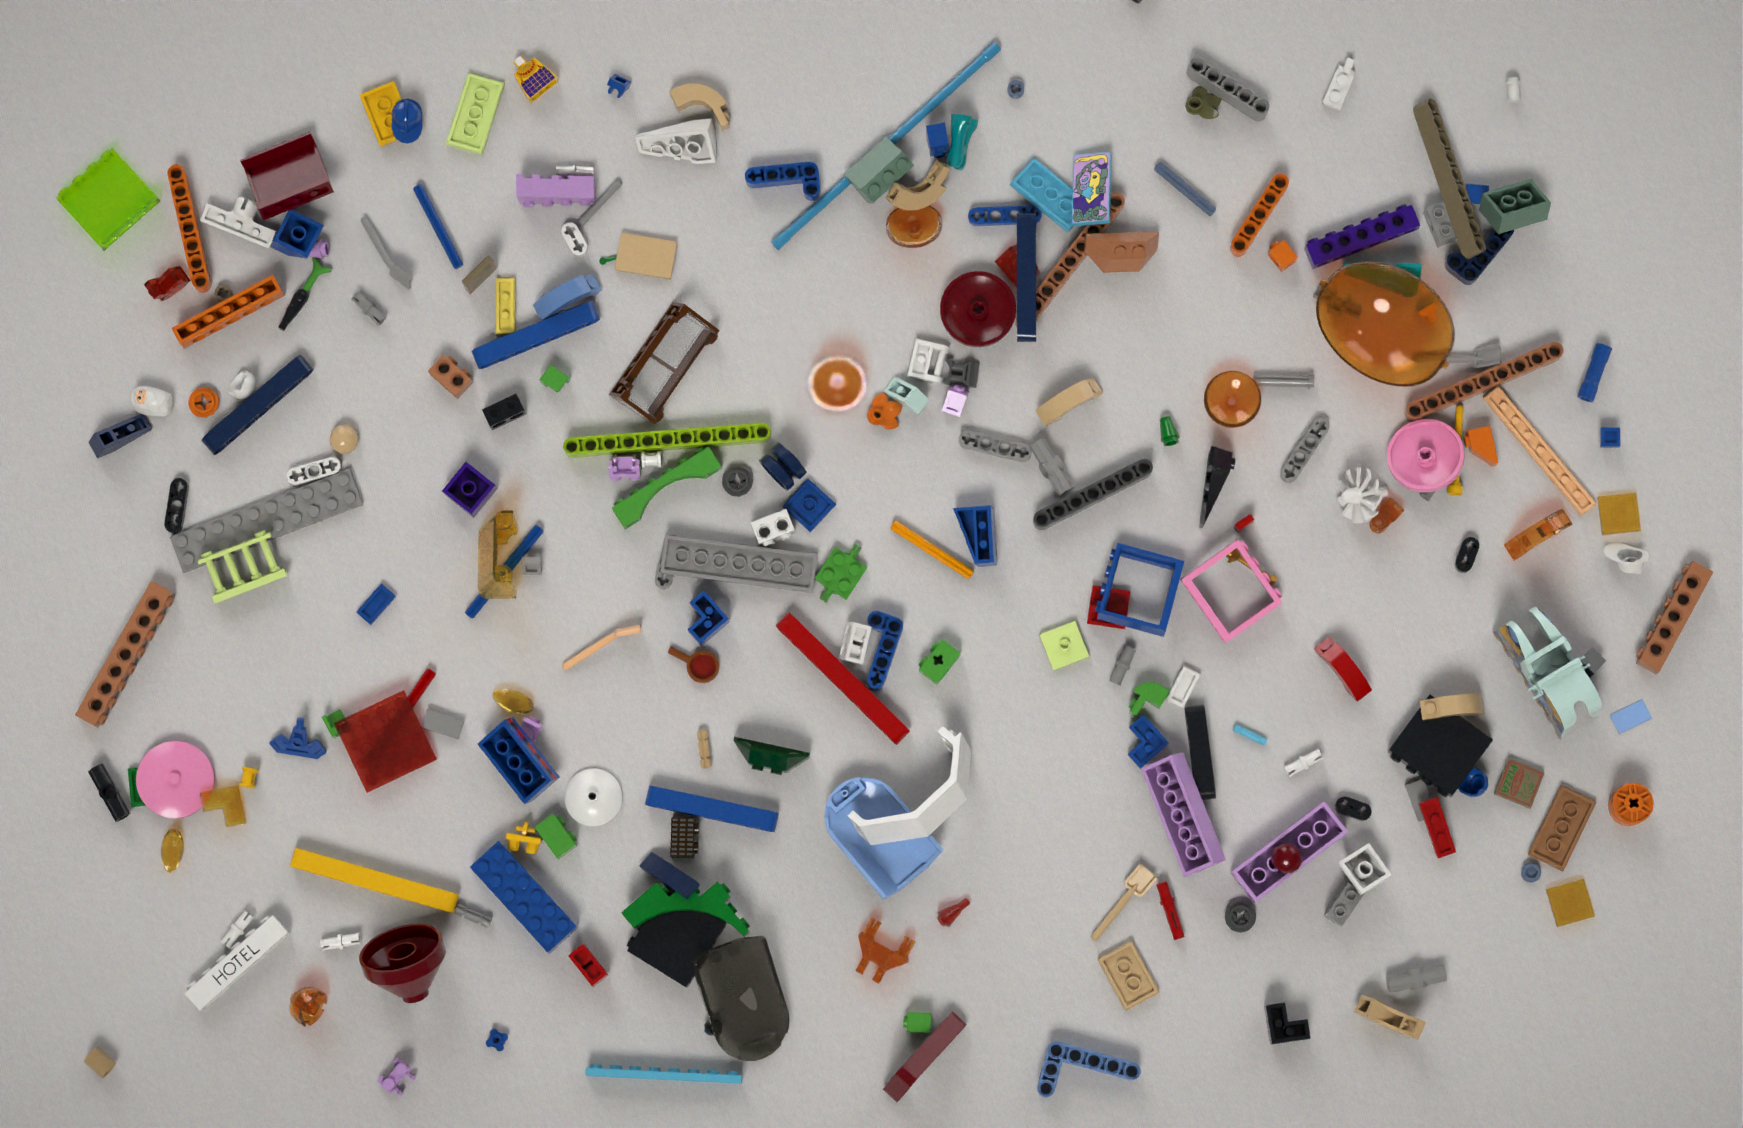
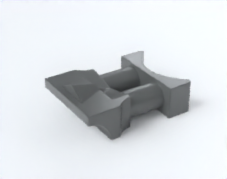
M945 360L949 365L950 372L948 377L942 381L943 384L951 385V382L962 383L967 387L976 388L979 364L972 362L956 364L953 360ZM953 371H959V372H963V374H962V375H953L952 372H953Z

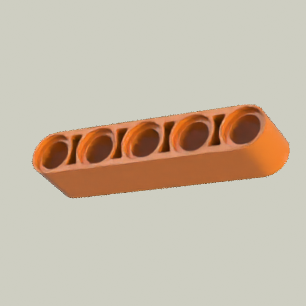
M1276 174L1272 178L1233 238L1230 251L1234 256L1241 257L1247 252L1286 192L1289 184L1286 175ZM1280 180L1284 182L1285 186L1279 188L1275 185V181ZM1272 196L1274 202L1267 203L1265 197ZM1260 211L1264 214V218L1258 219L1254 213ZM1251 227L1254 233L1251 235L1246 234L1244 229ZM1242 243L1244 245V249L1237 250L1234 247V244Z

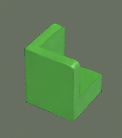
M551 364L539 379L541 384L550 387L557 393L565 383L570 382L568 376Z
M341 710L321 717L334 739L351 730Z

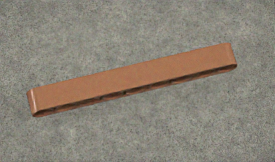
M1111 194V201L1117 199L1121 202V205L1114 207L1111 204L1110 223L1087 225L1036 290V303L1040 304L1041 308L1036 311V321L1087 257V254L1084 251H1079L1076 246L1078 244L1085 245L1086 234H1088L1090 229H1095L1098 233H1105L1121 213L1125 204L1122 194ZM1071 258L1075 261V264L1068 266L1065 260ZM1056 273H1060L1064 276V279L1057 281L1053 276ZM1049 288L1052 290V294L1046 296L1042 293V290Z
M1558 342L1549 343L1415 400L1405 409V417L1412 422L1423 419L1552 364L1562 356L1563 346ZM1555 348L1558 351V356H1552L1549 353V349ZM1532 356H1538L1541 359V363H1534ZM1514 364H1522L1523 371H1517ZM1497 371H1504L1506 378H1499ZM1486 378L1489 384L1483 386L1480 384L1479 379ZM1468 385L1471 388V393H1464L1462 386ZM1451 393L1454 400H1446L1444 394ZM1427 401H1435L1436 407H1428ZM1412 407L1417 408L1419 415H1411L1409 409Z

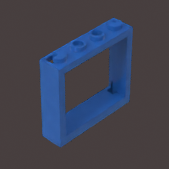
M1117 543L1116 549L1111 550L1109 558L1113 560L1112 565L1107 566L1104 577H1108L1107 583H1102L1100 594L1103 595L1102 601L1098 600L1095 612H1099L1097 619L1164 637L1184 561ZM1120 556L1173 570L1159 625L1105 611Z

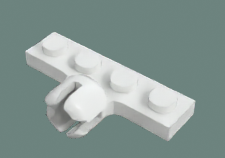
M243 197L237 198L231 212L207 203L200 219L204 223L268 249H271L273 240L278 232L256 223L254 217L258 210L257 203Z

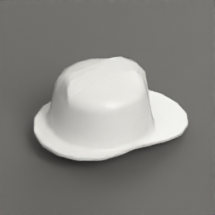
M1622 543L1608 544L1603 550L1604 555L1616 561L1619 570L1624 573L1641 574L1644 562L1649 558V554L1645 550Z

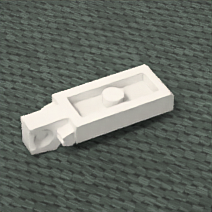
M1347 58L1344 67L1339 65L1322 105L1340 111L1354 78L1355 71L1351 69L1355 60Z

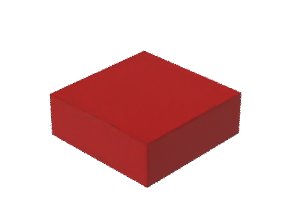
M1249 514L1237 522L1234 529L1239 533L1252 524L1255 519Z

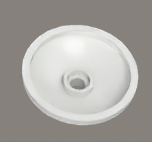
M587 769L579 772L569 781L565 790L567 811L574 820L585 826L596 827L610 822L618 814L622 805L623 796L618 781L610 773L601 769ZM591 793L596 794L594 800L589 799Z

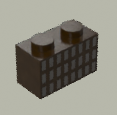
M671 817V858H695V854H698V842H695V834H699V823H696L695 818Z

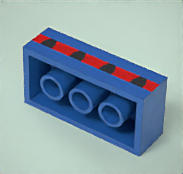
M514 717L503 720L477 743L524 804L535 800L560 778Z

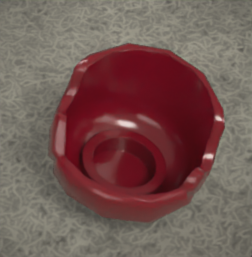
M1279 844L1271 853V863L1280 872L1293 873L1302 864V854L1292 844Z

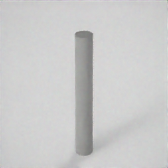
M616 180L578 222L584 226L622 184Z

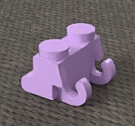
M613 454V459H609L610 480L619 481L621 477H629L632 481L640 479V459H637V454H632V456Z
M396 1057L392 1062L396 1066L386 1079L382 1075L377 1082L389 1093L392 1094L395 1090L402 1096L403 1092L396 1086L405 1075L409 1076L413 1081L416 1077L410 1073L412 1069Z

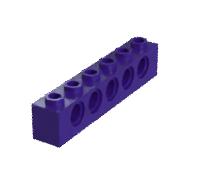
M1404 204L1395 208L1396 211L1389 213V211L1380 213L1378 218L1372 220L1371 218H1366L1360 221L1361 224L1357 226L1351 224L1342 228L1343 231L1336 233V231L1325 234V238L1319 240L1318 238H1313L1307 241L1308 244L1305 245L1304 250L1312 270L1418 230L1421 225L1413 206H1406ZM1392 219H1400L1402 225L1395 226L1392 223ZM1381 225L1384 231L1379 233L1374 229V226ZM1357 232H1364L1366 238L1359 239ZM1345 238L1349 244L1342 246L1339 243V239ZM1328 245L1331 251L1328 253L1323 252L1321 246Z

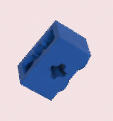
M945 122L927 125L926 138L930 157L942 158L946 156L945 154L949 152V143Z

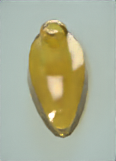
M499 689L493 692L494 701L508 712L523 715L533 710L534 706L530 698L518 691Z
M177 829L169 830L161 844V860L164 869L168 873L176 870L184 851L183 837Z

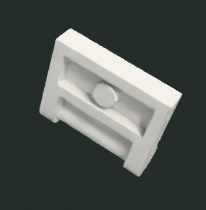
M916 339L907 377L941 384V373L949 347ZM933 350H936L939 353L934 374L930 375L928 371Z

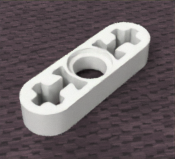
M329 457L291 468L287 472L286 477L291 485L300 486L339 473L342 465L337 458ZM330 462L337 464L334 471L328 468L325 469L326 473L323 474L321 464L324 467L330 466ZM316 466L319 468V474L312 477L309 475V469ZM305 469V474L308 477V479H305L304 476L298 477L297 482H295L294 479H291V477L294 476V472H296L298 475L304 474L302 470Z

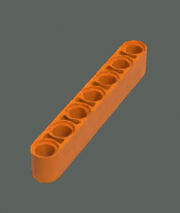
M176 164L168 168L167 175L191 282L198 292L206 293L211 289L212 283L188 176L185 170ZM175 172H182L179 178H173ZM185 189L186 192L183 196H177L179 190ZM183 208H190L187 214H181ZM188 225L194 226L191 232H185ZM192 243H198V247L195 250H189ZM196 261H202L200 268H193ZM200 279H206L204 286H197Z

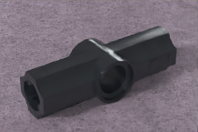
M102 763L91 768L88 773L115 822L128 817L131 813L104 764ZM108 788H112L114 791L113 795L107 798L105 792Z

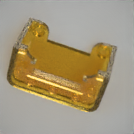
M513 510L499 511L480 528L478 533V592L485 599L517 598V589L513 584L512 570L506 565H498V545L508 544V539L518 533Z

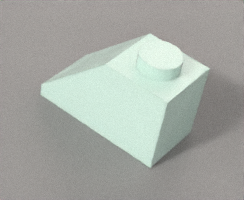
M894 377L883 391L903 407L916 414H919L929 401L917 387L897 377Z

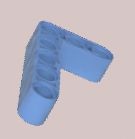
M1053 1042L1047 1048L1037 1091L1040 1096L1045 1098L1050 1097L1054 1093L1062 1062L1126 1080L1137 1079L1141 1074V1069L1134 1062L1061 1042ZM1052 1046H1060L1062 1052L1059 1056L1051 1054ZM1076 1050L1080 1053L1078 1061L1070 1059L1071 1051ZM1090 1056H1097L1099 1058L1098 1066L1093 1067L1089 1064L1088 1059ZM1109 1061L1117 1062V1071L1111 1072L1108 1070L1107 1064ZM1047 1065H1055L1057 1071L1054 1075L1046 1073ZM1134 1066L1137 1069L1135 1077L1127 1075V1067ZM1043 1083L1050 1084L1052 1089L1049 1094L1041 1092L1040 1087Z

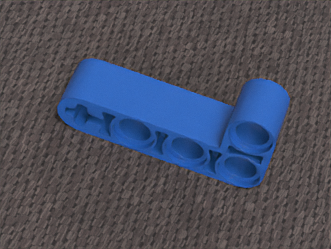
M813 162L752 167L745 172V181L750 188L803 184V192L807 200L815 201L820 197L819 171L817 165ZM813 169L815 173L812 176H808L805 174V171ZM792 170L796 172V176L789 178L786 176V173ZM771 172L778 175L773 180L768 179L767 176ZM761 173H764V181H762ZM752 175L756 176V181H752ZM809 187H815L817 189V192L815 194H809L807 192V189Z
M873 611L868 616V625L872 627L871 629L881 632L882 636L867 677V684L870 689L878 691L885 684L903 631V623L897 617L880 611ZM874 616H879L882 619L879 625L871 623V619ZM897 622L900 628L894 632L889 629V625ZM887 640L894 643L893 648L889 650L883 647V643ZM881 658L886 659L888 662L883 668L878 667L876 664ZM876 671L881 672L879 675V681L881 683H877L875 686L873 685V681H871V679L876 678Z

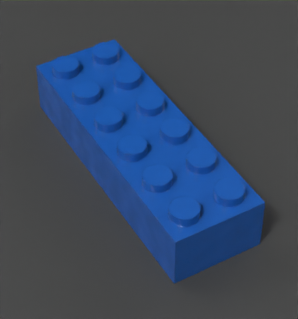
M499 841L470 866L473 872L547 953H552L578 929L576 924Z

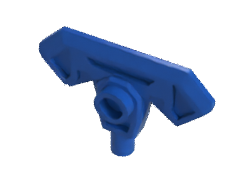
M301 717L297 718L290 739L281 733L269 742L277 753L318 759L327 752L318 739L308 743L307 729L304 727V718Z

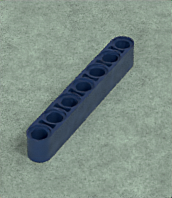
M1017 213V342H1036V213Z
M298 355L209 431L201 441L213 455H217L305 380L314 369L302 355Z

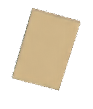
M621 233L615 271L671 280L677 242Z
M1132 941L1097 959L1125 1011L1159 993Z

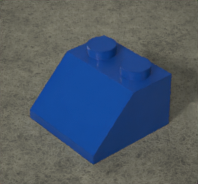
M291 209L287 212L271 248L288 256L307 259L324 225Z

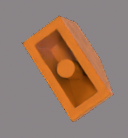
M1486 426L1467 430L1463 440L1465 447L1469 448V452L1490 466H1496L1498 458L1491 427Z

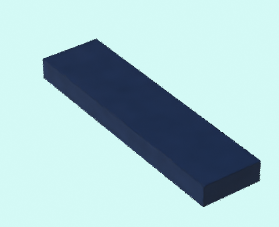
M653 852L639 865L643 871L685 899H688L700 886L696 880Z

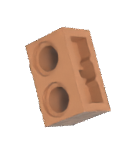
M442 355L428 372L455 398L459 399L472 385L473 382L470 379L472 375L464 368L460 370L456 366L458 363L451 356L447 358L445 355ZM444 365L450 367L447 373H441L440 368ZM456 378L464 379L463 384L460 386L454 385V381Z

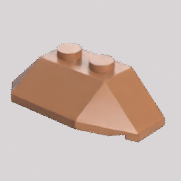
M1159 232L1086 234L1084 252L1103 273L1140 272L1157 251Z

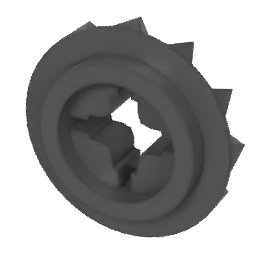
M731 467L723 475V488L731 496H743L752 488V476L744 467ZM736 474L740 480L744 481L740 483L739 489H737L735 484L729 483L735 481Z
M1243 901L1234 902L1225 912V921L1231 930L1239 933L1246 932L1255 924L1256 913L1250 904ZM1245 910L1243 917L1248 922L1241 920L1235 924L1237 917L1233 912L1240 914Z

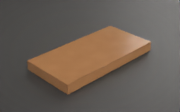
M1561 785L1527 855L1563 872L1597 802Z

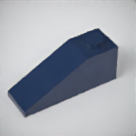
M139 414L94 433L88 443L98 459L148 433L152 428L145 416Z

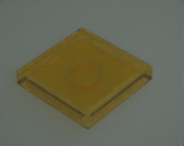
M1636 493L1597 497L1602 535L1641 531Z
M1584 879L1546 889L1557 927L1595 917Z

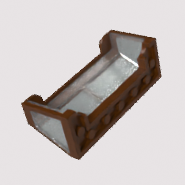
M672 302L615 384L609 396L646 421L656 424L664 416L663 405L703 347L713 344L717 340V334L720 330L686 304Z

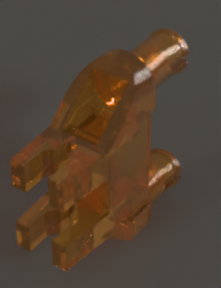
M871 917L864 932L858 934L863 958L856 972L863 975L868 964L872 962L879 966L872 981L880 984L887 970L909 962L908 955L916 941L911 939L908 946H906L910 938L905 936L898 951L894 952L874 941V936L882 923L877 920L874 927H872L876 919Z

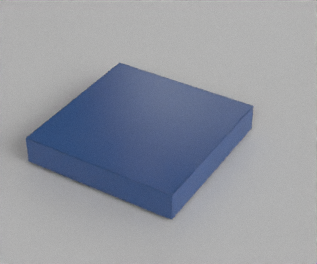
M807 479L782 507L787 509V512L811 533L836 506V503L812 481Z

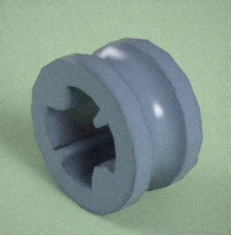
M1018 80L1011 81L1007 87L1008 95L1013 99L1022 97L1024 94L1023 83ZM1017 85L1021 91L1014 94L1011 87L1015 88Z

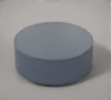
M1528 863L1521 869V877L1526 882L1533 883L1541 876V869L1535 863Z

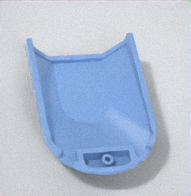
M861 777L847 780L840 784L828 798L825 808V824L830 837L883 900L901 891L924 872L943 852V848L931 834L928 837L870 845L858 834L847 816L852 811L864 820L911 812L896 793L880 780Z

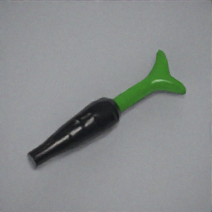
M312 257L313 270L303 288L298 289L294 293L278 326L282 331H285L289 323L309 299L308 292L318 276L332 271L330 268L322 267L315 257Z

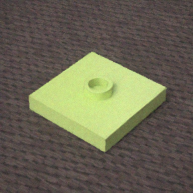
M1076 621L1039 635L1053 671L1089 658Z

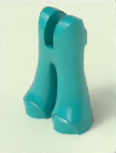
M951 114L952 142L947 160L948 165L957 170H963L965 167L968 143L978 126V120L972 119L971 116Z

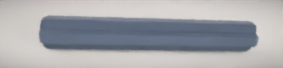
M1162 162L1155 166L1154 170L1208 216L1213 215L1216 211L1214 205Z

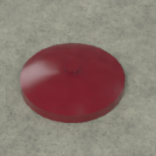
M983 271L968 272L954 279L945 289L940 303V316L944 328L953 339L970 347H986L999 342L1011 330L1016 317V301L1010 287L998 276Z

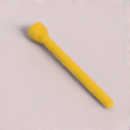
M1457 405L1455 431L1462 441L1464 408L1462 405ZM1460 473L1447 487L1448 495H1463V487L1459 482Z

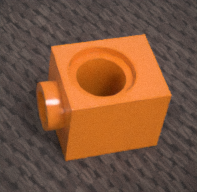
M1285 240L1280 243L1276 241L1269 247L1268 256L1281 273L1298 259Z

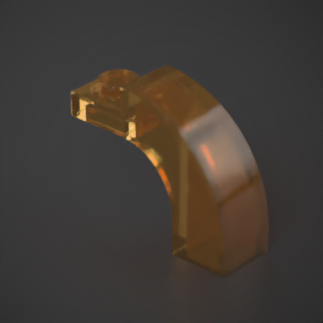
M1562 508L1527 528L1505 543L1504 546L1515 561L1573 524Z

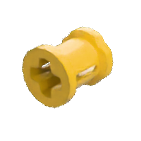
M242 766L243 774L238 786L255 789V778L259 770Z

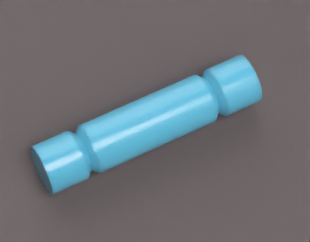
M1237 724L1233 729L1234 732L1259 742L1263 746L1267 741V738L1261 737Z

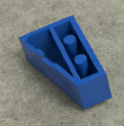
M991 505L953 508L974 563L978 567L996 566L994 508Z

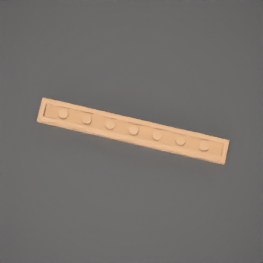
M1499 386L1483 398L1580 516L1597 504Z

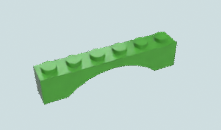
M709 447L698 449L694 453L695 456L690 459L688 457L682 459L678 463L679 466L674 469L672 467L666 469L662 473L663 476L658 479L652 478L646 482L647 486L642 489L636 488L630 493L631 496L625 500L623 498L617 500L612 510L623 528L626 530L640 521L650 500L664 487L683 479H707L721 470V465Z

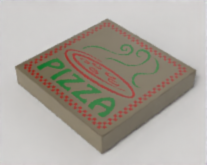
M487 256L462 280V284L469 294L476 290L497 269L494 260L490 256Z
M1508 758L1494 795L1531 809L1545 773Z

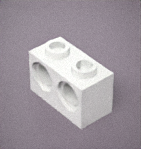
M787 509L751 522L759 546H764V548L775 544V540H787L793 537L792 534L795 533ZM786 522L788 524L787 529L779 530L777 528L778 523ZM766 528L770 531L768 537H761L759 535L760 531Z
M847 622L838 659L863 664L872 627L855 622Z

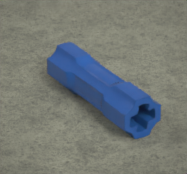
M1601 343L1596 344L1587 374L1577 396L1579 399L1593 403L1605 365L1612 351L1611 347Z

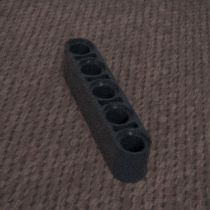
M1204 705L1184 707L1194 781L1202 800L1216 799Z

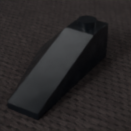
M1211 446L1208 453L1199 528H1203L1230 473V469L1234 470L1235 458H1232L1233 452Z

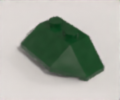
M734 736V743L747 763L752 766L751 769L763 771V768L770 769L772 774L782 775V772L788 773L810 758L809 752Z

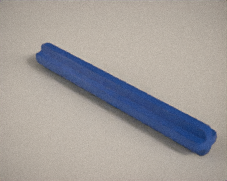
M421 184L415 186L413 190L454 269L462 267L463 263L426 191Z

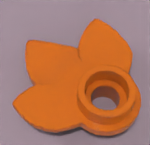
M881 393L872 400V408L867 412V419L873 425H881L888 430L895 429L899 426L895 417L901 413L903 406L896 401L888 402L886 393ZM874 413H878L880 417L876 418Z

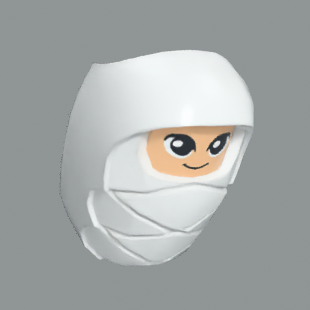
M142 386L133 390L131 403L138 413L164 417L171 413L173 397L166 391Z

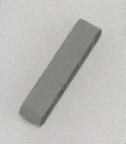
M1195 57L1190 61L1186 74L1192 81L1254 121L1265 119L1269 110L1267 100L1204 59ZM1192 67H1197L1200 71H1196ZM1208 77H1213L1216 81H1211ZM1228 87L1231 91H1226L1224 88ZM1240 98H1245L1247 102L1242 101ZM1256 108H1261L1263 112L1257 111Z

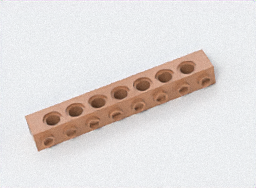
M153 581L150 582L75 716L97 728L106 722L108 710L115 706L117 702L116 696L119 691L122 692L124 690L128 675H132L135 671L137 659L144 655L146 651L145 645L155 635L154 629L157 624L160 625L164 620L166 608H170L175 599L173 592ZM158 600L159 607L152 610L151 603ZM149 617L150 623L147 626H142V619ZM135 634H140L139 642L133 643L132 637ZM125 651H130V658L127 660H123V653ZM120 667L121 674L114 677L113 670ZM107 684H111V691L107 694H104V686ZM101 701V702H102V707H101V709L95 711V710H94V704H95V702Z

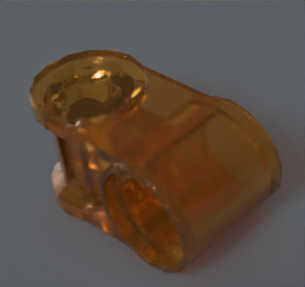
M1390 497L1380 507L1379 513L1371 519L1369 524L1371 531L1377 534L1384 532L1405 510ZM1381 520L1383 522L1382 525L1377 526L1375 524L1376 521L1378 522Z

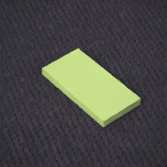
M468 73L446 145L483 155L504 89V83Z

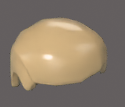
M347 424L338 425L334 428L329 438L334 451L340 454L350 453L355 450L359 441L356 430Z

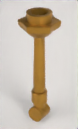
M1237 548L1226 555L1229 558L1228 563L1238 560L1251 569L1244 558L1240 557ZM1259 568L1261 573L1265 572L1271 579L1269 584L1273 586L1277 581V577L1275 575L1270 576L1269 573Z

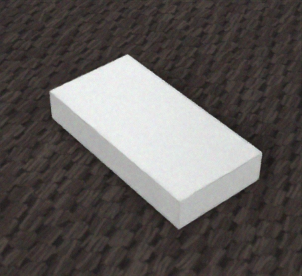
M1183 666L1166 701L1183 709L1201 674Z

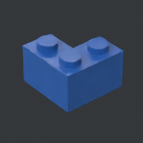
M704 590L689 602L701 618L687 630L696 642L702 646L725 627L730 620Z

